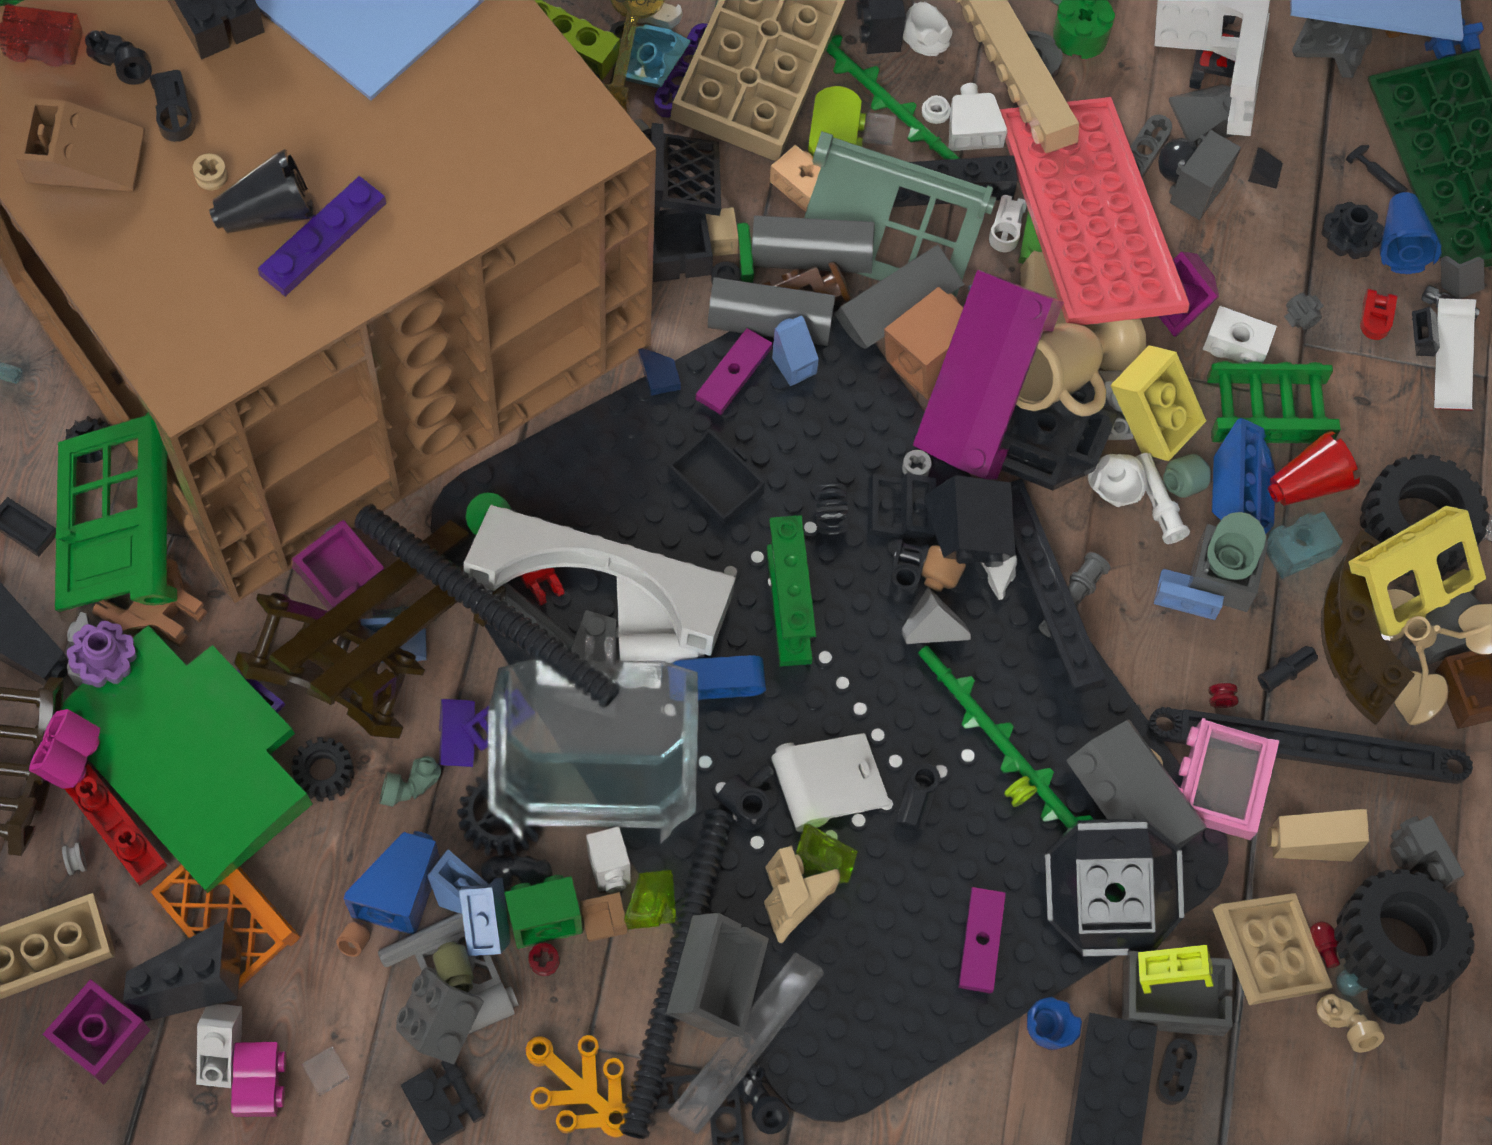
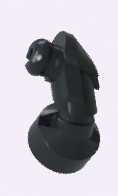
M93 30L86 35L85 44L88 57L95 62L111 66L114 63L117 77L122 82L130 85L141 84L151 76L152 66L149 55L144 50L136 48L132 42L125 41L118 35L107 34L105 31Z
M515 855L514 859H512V856L503 859L493 856L481 865L483 879L490 884L495 878H502L504 889L513 883V876L518 877L521 883H530L532 886L544 883V880L552 876L553 873L551 865L547 860H539L530 856L520 857Z
M752 1063L748 1065L747 1071L738 1070L736 1075L739 1096L746 1105L750 1102L753 1106L752 1120L758 1129L765 1134H776L782 1131L788 1123V1109L779 1098L770 1096L762 1085V1078L766 1074L765 1069L758 1064Z

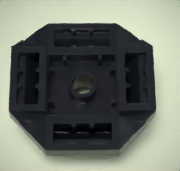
M1088 381L1071 396L1079 403H1089L1094 400V387ZM1107 399L1103 408L1091 416L1076 415L1069 411L1061 401L1038 411L1022 409L1015 405L1000 447L1008 450L1001 471L1052 491L1090 474L1096 469L1118 414L1109 405ZM1040 426H1046L1049 429H1051V431H1044L1040 428Z
M1148 819L1078 820L1045 851L1048 921L1082 956L1127 955L1129 951H1155L1184 918L1182 849ZM1111 883H1120L1124 887V891L1117 896L1108 894L1105 889Z

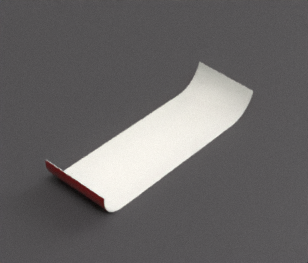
M1439 298L1437 322L1440 348L1436 353L1435 409L1473 411L1475 299Z

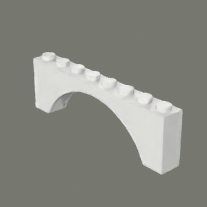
M490 505L464 561V571L469 574V578L474 577L477 583H482L486 589L488 588L493 591L520 575L552 567H581L617 576L643 590L663 609L674 627L679 647L711 656L729 607L735 584V577L728 576L722 572L701 568L692 563L681 562L665 557L662 554L637 549L628 544L617 543L598 535H590L568 526H560L543 521L537 517L526 516L513 512L510 509L499 508Z

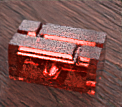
M5 5L2 22L0 23V48L4 56L16 62H25L27 59L42 61L53 67H58L62 64L75 65L83 30L77 13Z

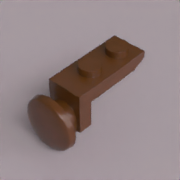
M834 262L828 263L832 273L824 277L820 276L817 267L814 266L800 273L797 268L781 275L782 281L771 285L770 280L761 283L762 285L796 290L811 284L813 291L816 293L835 295V297L842 295L845 304L851 300L843 274Z

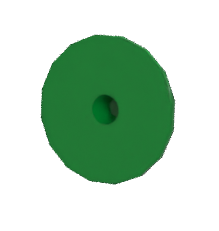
M488 492L479 494L471 500L466 510V521L473 534L477 535L490 505L510 509L509 504L503 497Z

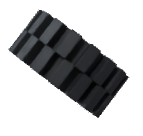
M317 737L316 743H312L311 739L306 741L307 747L304 749L300 746L297 749L299 755H294L292 759L294 765H291L294 780L307 793L310 799L316 797L317 801L323 802V798L328 797L329 801L335 800L333 795L338 793L339 796H342L345 793L344 787L349 789L351 786L350 779H354V766L347 749L345 750L341 742L336 744L333 738L328 737V741H324L323 737ZM323 758L332 760L336 765V769L330 778L317 780L312 777L310 770L314 762Z

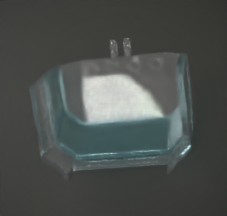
M586 636L585 659L588 660V665L593 664L596 666V671L601 670L604 672V677H611L612 683L618 682L620 684V691L615 700L609 706L601 708L599 701L593 702L591 695L585 696L582 689H575L574 683L569 684L566 682L567 678H560L558 672H552L550 666L546 667L542 664V660L530 659L498 668L488 709V808L498 818L502 817L522 841L525 825L619 826L661 828V843L671 834L675 827L683 820L686 821L696 812L698 672L665 661L613 660L614 636H606L604 641L606 660H593L595 640L593 636Z

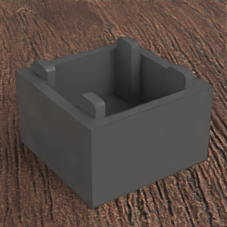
M1212 130L1209 131L1206 137L1204 135L1199 137L1197 142L1199 146L1185 166L1181 164L1176 170V173L1179 175L1176 185L1173 184L1169 190V193L1172 194L1170 203L1198 220L1202 218L1228 182L1241 149L1237 144Z
M1207 524L1198 542L1188 587L1224 596L1222 605L1248 612L1258 592L1268 541H1265V546L1257 566L1250 576L1238 580L1219 579L1210 569L1207 557L1208 546L1217 526Z

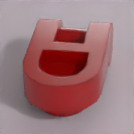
M1366 290L1360 329L1367 338L1380 340L1388 335L1393 325L1397 295L1388 293L1387 296L1377 294L1376 290Z

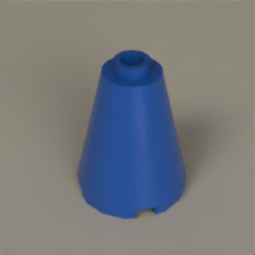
M1409 192L1399 193L1389 201L1380 248L1381 261L1384 266L1385 264L1390 266L1391 271L1395 273L1413 274L1425 270L1426 265L1432 261L1434 265L1439 260L1442 253L1441 242L1418 197Z

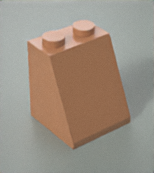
M937 287L884 328L886 360L894 371L927 400L931 397L963 310L957 298L950 293L947 294L940 287Z

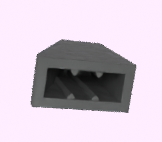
M1469 592L1461 593L1451 599L1449 604L1432 610L1425 618L1432 626L1439 625L1444 629L1463 632L1458 623L1459 616L1469 607L1482 603ZM1438 633L1435 643L1425 648L1424 654L1427 665L1444 660L1445 657L1457 655L1470 649L1466 645V638L1458 639ZM1407 637L1402 645L1407 648L1408 653L1414 659L1420 661L1416 646Z

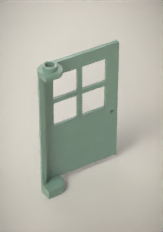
M821 131L812 161L813 165L819 166L821 169L804 218L875 223L872 274H857L881 281L900 269L875 260L887 226L917 236L909 262L917 257L923 239L953 248L950 263L963 280L985 213L991 215L997 198L991 196L993 188L989 186L985 188L834 138L832 134ZM899 187L930 197L919 230L888 220ZM936 199L967 209L956 242L925 233ZM959 288L951 294L957 297Z

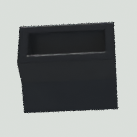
M1431 307L1412 311L1416 356L1435 357L1440 348L1437 314ZM1421 327H1428V338H1422Z

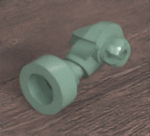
M430 756L415 759L407 783L403 781L400 774L387 772L382 785L379 804L393 807L400 801L410 800L411 797L416 799L438 781L441 774L440 766Z

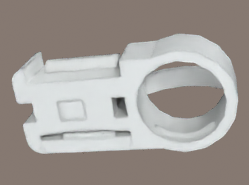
M1003 195L1001 197L995 222L991 227L989 243L995 250L1010 252L1018 245L1022 225L1021 219L1027 206L1024 199L1018 198L1017 201H1014L1012 196ZM1003 231L1001 239H999L995 233ZM1008 233L1014 237L1013 240L1007 241Z

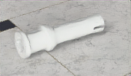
M1151 453L1138 455L1136 458L1143 465L1147 476L1146 492L1154 508L1152 516L1160 524L1164 533L1162 536L1164 543L1172 544L1183 540L1189 535L1190 530L1188 526L1183 524L1180 518L1178 504L1175 501H1171Z

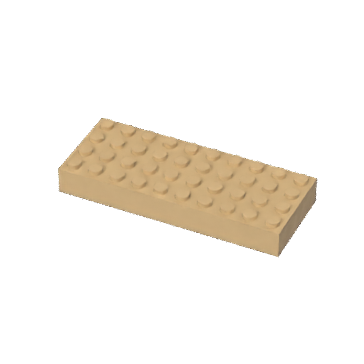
M719 0L675 96L670 119L777 161L783 153L848 0Z

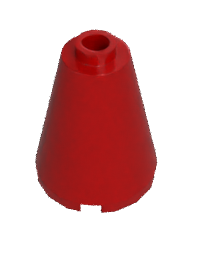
M1329 431L1320 436L1272 476L1268 491L1274 502H1280L1285 506L1357 487L1360 483V477L1354 480L1353 472L1358 470L1344 441L1341 438L1335 441L1332 438L1335 433Z

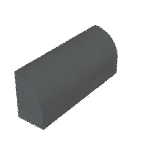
M754 216L752 238L753 267L807 270L816 266L818 271H831L828 263L834 262L841 272L872 274L875 223Z
M937 244L842 305L834 314L852 340L860 347L868 348L885 337L884 328L937 287H940L947 294H951L965 284Z
M714 277L709 305L708 328L743 333L748 328L760 336L774 338V331L779 323L802 315L813 344L828 346L835 295Z

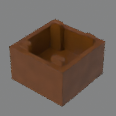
M1469 651L1445 657L1434 672L1443 676L1447 682L1449 692L1446 702L1457 729L1492 721V654L1481 655Z

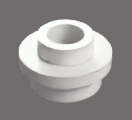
M931 96L922 105V116L930 123H943L950 116V105L942 96Z

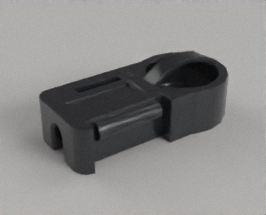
M172 70L152 74L150 82L155 92L157 105H155L157 112L156 121L161 135L166 140L172 142L186 140L192 135L195 123L189 108L181 71ZM177 115L185 116L188 119L184 126H179ZM169 117L171 119L173 129H169L164 126V122Z

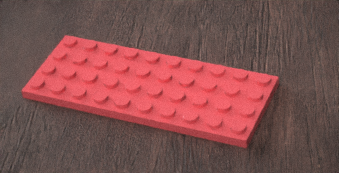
M1105 97L1067 102L1079 122L1078 142L1047 154L1040 143H1035L1029 123L1023 122L1019 107L1000 109L1007 127L1005 141L1010 156L1014 155L1017 177L1058 300L1064 302L1061 309L1066 323L1090 325L1188 313L1189 301L1112 98Z

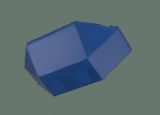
M1240 418L1237 419L1214 456L1212 513L1220 520L1230 513L1243 512L1250 514L1259 520L1266 534L1274 526L1275 502L1269 494L1268 486L1271 485L1270 478L1275 475V467L1270 449L1264 440L1266 437L1264 428Z

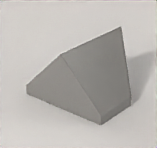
M929 587L902 627V635L906 644L971 640V634L965 623Z

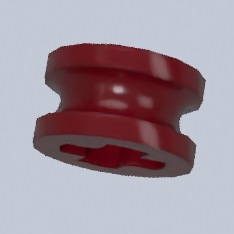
M1219 683L1210 686L1208 689L1209 694L1213 696L1210 698L1209 704L1214 708H1230L1239 703V698L1235 696L1238 692V687L1235 684Z
M539 943L529 952L528 960L530 967L537 975L543 977L550 976L558 969L560 964L559 955L556 948L551 944ZM542 952H548L549 958H553V961L546 963V967H540L539 961H535V958L542 956Z

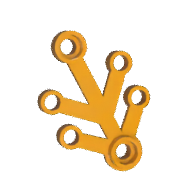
M591 1035L583 1036L578 1042V1051L582 1056L583 1079L554 1054L553 1045L549 1039L537 1036L527 1043L526 1056L528 1061L537 1067L546 1066L572 1089L549 1091L545 1087H537L531 1093V1104L537 1110H545L549 1106L589 1104L597 1113L575 1115L570 1110L561 1111L556 1117V1125L559 1131L571 1133L575 1129L601 1128L610 1137H621L625 1134L619 1130L620 1124H624V1120L619 1124H612L609 1118L613 1113H619L622 1116L623 1113H627L625 1109L626 1104L622 1103L621 1088L624 1065L617 1058H610L604 1063L603 1072L604 1076L608 1079L607 1102L597 1093L596 1054L598 1053L599 1045L597 1039ZM585 1042H592L595 1045L594 1050L591 1052L583 1051L582 1045ZM538 1044L546 1047V1051L542 1055L533 1053V1048ZM612 1064H616L620 1067V1072L617 1075H610L607 1072V1068ZM537 1094H546L548 1096L547 1101L544 1104H537L534 1101ZM564 1116H570L573 1119V1124L570 1127L565 1128L561 1126L560 1120Z

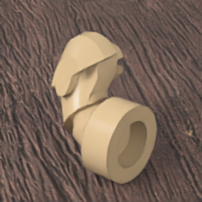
M1335 994L1325 995L1318 1001L1316 1009L1323 1023L1332 1028L1349 1026L1350 1030L1347 1033V1039L1353 1051L1359 1053L1375 1049L1383 1042L1384 1034L1379 1024L1368 1020L1364 1014L1359 1015L1360 1010L1354 1008L1350 1002L1338 998Z

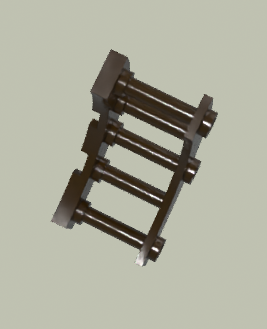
M1361 529L1327 585L1324 604L1321 609L1320 629L1325 656L1334 678L1339 679L1347 692L1346 696L1350 702L1366 718L1377 725L1415 674L1405 667L1393 654L1382 637L1376 623L1366 578L1351 573L1348 562L1380 544L1378 540Z
M274 592L271 595L257 594L256 600L268 615L256 649L251 651V653L237 652L234 664L246 679L270 682L285 687L288 681L307 687L306 694L329 705L335 704L336 701L348 708L346 715L363 727L370 736L400 739L404 727L394 718L392 711L406 674L424 675L425 669L415 660L416 656L399 647L383 660L393 673L397 675L395 698L375 714L371 715L362 709L363 697L349 687L329 702L310 688V683L322 673L306 668L304 663L291 673H288L270 660L268 655L281 617L304 622L302 628H307L328 611L290 600L288 596ZM358 621L338 637L336 644L345 651H348L351 641L360 645L376 632L361 625V621ZM380 663L372 669L376 673L379 669Z
M50 677L38 691L0 687V700L36 704V707L39 708V721L35 728L0 724V737L33 741L35 754L43 741L45 730L56 711L63 710L64 678ZM0 762V775L23 777L27 781L22 796L20 795L18 798L0 797V810L15 812L11 820L7 821L6 824L0 823V837H4V841H8V855L22 856L36 830L35 826L30 825L35 813L42 814L51 782L29 771L31 762L28 764Z

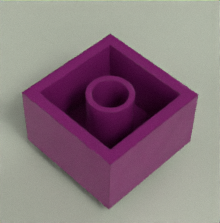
M90 979L42 1035L104 1085L149 1033L150 1029L142 1019Z

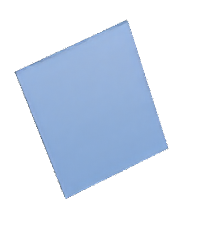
M485 0L255 1L261 13L369 100H373Z

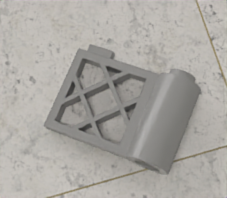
M465 931L416 953L415 957L421 971L424 968H428L437 974L436 969L427 967L424 958L437 952L438 947L442 944L456 942L460 945L462 941L466 940ZM482 955L484 961L478 960L479 956L469 957L472 971L475 966L489 970L492 977L491 980L482 984L472 982L473 988L468 993L479 996L484 1003L469 1034L514 1015L513 1007L519 1005L512 987L504 988L490 955Z

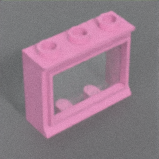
M1205 718L1201 719L1197 727H1191L1186 745L1191 746L1189 757L1184 756L1181 762L1179 775L1183 776V781L1179 789L1207 828L1251 840L1257 834L1279 740L1267 739L1206 721Z

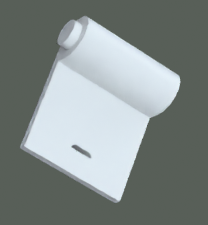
M617 577L620 667L671 665L679 660L704 657L703 653L679 647L674 627L663 609L643 590Z
M865 733L796 746L794 743H786L775 749L776 753L771 757L798 832L818 828L824 825L830 818L885 808L890 805Z

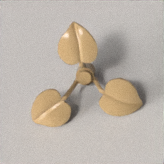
M1387 590L1393 610L1415 598L1407 591ZM1479 604L1466 609L1458 619L1459 626L1463 632L1444 629L1439 625L1432 626L1426 618L1416 616L1407 621L1400 633L1392 636L1381 634L1385 641L1391 642L1400 640L1405 634L1413 645L1416 646L1420 659L1422 674L1412 671L1415 676L1395 700L1396 707L1408 724L1418 725L1432 719L1442 710L1448 698L1449 691L1445 678L1439 674L1428 675L1429 669L1424 649L1432 646L1436 641L1437 634L1440 633L1458 639L1466 638L1467 647L1475 653L1481 655L1492 654V604ZM1373 606V611H1374L1375 619L1377 620V616H1376L1375 609H1374V606Z

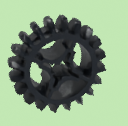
M502 769L500 777L496 778L493 771H489V780L484 781L483 778L477 776L475 780L478 787L467 785L466 792L469 796L460 797L459 801L463 807L457 810L458 817L462 819L458 823L459 828L466 831L464 834L466 842L474 840L473 848L476 851L485 846L484 852L488 857L493 853L494 849L497 850L498 857L504 858V850H510L511 855L515 857L518 846L528 851L530 847L527 840L537 842L539 835L536 831L545 830V823L542 820L547 818L548 814L547 810L542 807L546 805L545 797L539 796L541 790L538 785L531 787V778L526 777L520 781V773L517 770L512 774L511 778L507 777L505 769ZM509 792L513 793L514 795L510 797H501L497 793ZM486 799L489 810L483 815L482 820L476 822L477 809ZM528 805L530 808L528 819L519 828L516 817L522 812V808ZM496 806L499 810H504V813L508 810L509 821L506 817L501 818V815L497 817ZM495 830H504L508 835L499 836L490 833Z

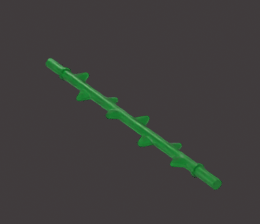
M841 35L832 36L826 52L836 60L833 72L835 74L849 72L874 95L871 103L873 111L884 108L892 111L910 128L907 138L910 143L924 141L929 145L930 150H934L944 160L960 159L941 141L942 139L939 136L936 137L913 116L917 106L914 102L900 104L876 82L880 71L877 66L862 69L839 48L843 37Z
M925 646L919 651V656L937 675V680L939 682L942 681L966 709L961 725L965 729L980 726L1005 755L1000 768L1003 773L1019 771L1023 777H1029V784L1031 786H1036L1038 795L1045 802L1041 814L1044 822L1060 819L1069 829L1078 820H1094L1090 815L1075 817L1049 787L1054 774L1053 770L1047 768L1035 771L1009 741L1014 726L1011 723L995 724L972 698L970 693L975 683L972 676L956 679L951 673L952 670L942 663L929 646ZM1115 883V885L1121 890V892H1123V885H1121L1120 883Z

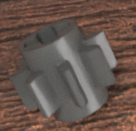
M1300 293L1288 301L1286 307L1289 313L1284 317L1292 328L1296 326L1297 328L1302 327L1303 330H1307L1322 319L1319 310L1324 305L1316 295L1312 296L1309 294L1307 296L1305 293Z

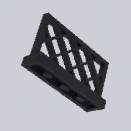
M652 123L649 140L656 148L654 215L659 216L660 207L720 216L722 208L719 142L664 133L663 124ZM670 145L679 146L680 149L675 150ZM700 150H707L712 152L704 154ZM690 154L696 159L689 160L685 155ZM676 160L681 165L676 167L671 161ZM704 164L710 169L705 171L699 166ZM690 170L695 176L690 177L685 172ZM676 177L681 182L675 183L671 178ZM705 181L710 185V187L706 188L700 183ZM690 187L694 191H696V193L691 194L685 189ZM677 194L682 199L670 198L668 196ZM703 198H705V199H707L708 201H710L712 204H710V203H703V202L700 201V200L703 199Z

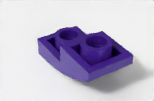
M441 699L439 719L441 736L438 765L473 767L474 742L464 730L462 724L475 716L474 701Z

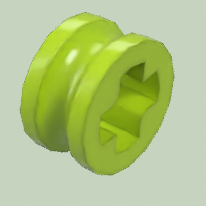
M1028 776L1020 778L1004 792L1006 797L1013 799L1011 804L1014 807L1023 804L1038 790L1036 786L1029 785L1030 779Z

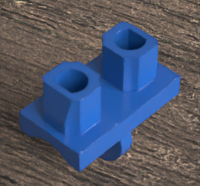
M1462 18V41L1432 37L1431 41L1424 43L1426 51L1434 50L1437 59L1455 56L1454 45L1460 44L1462 54L1480 50L1479 35L1484 30L1482 22L1465 25V20Z

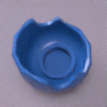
M1048 997L1036 1001L1027 1013V1030L1037 1045L1048 1050H1057L1072 1045L1080 1037L1082 1020L1072 1013L1069 1003Z

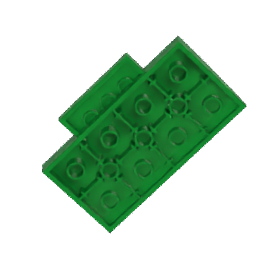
M148 625L133 637L137 658L129 663L131 673L123 677V680L118 684H113L108 680L102 687L82 683L63 702V710L69 709L100 727L99 745L96 751L88 756L87 759L198 884L209 893L312 806L313 803L307 793L270 755L295 734L285 720L213 645L186 666Z

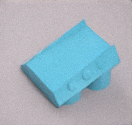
M647 24L638 26L629 34L628 43L631 49L620 57L617 64L618 71L615 76L625 81L659 88L663 85L691 41L670 29Z

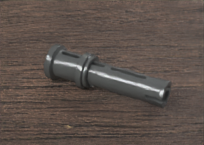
M1088 552L1084 557V564L1078 572H1073L1070 576L1068 589L1076 608L1085 596L1094 593L1096 583L1102 575L1108 574L1111 569L1108 561L1094 552ZM1043 620L1039 625V629L1044 635L1050 637L1046 622Z

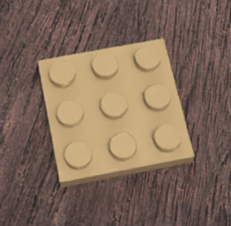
M1296 893L1225 903L1213 909L1249 1005L1321 993L1332 988Z

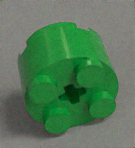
M1062 0L1058 6L1053 27V39L1058 49L1060 50L1061 48L1064 54L1071 57L1073 54L1082 55L1081 59L1092 58L1103 52L1108 43L1115 19V13L1107 0Z

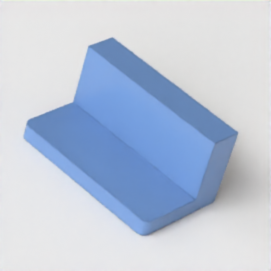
M1167 569L1161 571L1154 604L1213 620L1216 619L1222 608L1224 596L1188 587L1190 575Z
M495 878L487 885L463 886L459 890L468 956L501 954L510 944L503 879Z

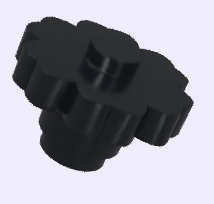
M1346 202L1344 204H1337L1333 212L1325 216L1321 234L1328 239V249L1334 251L1336 255L1344 256L1348 253L1352 259H1359L1361 257H1368L1372 249L1379 246L1384 227L1377 222L1378 214L1367 205H1355L1353 202Z

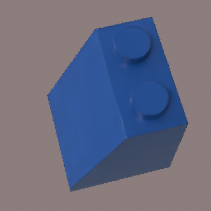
M414 831L413 834L403 832L346 891L343 899L351 918L410 935L416 933L432 890L427 875L440 859L438 847L433 837L419 831Z

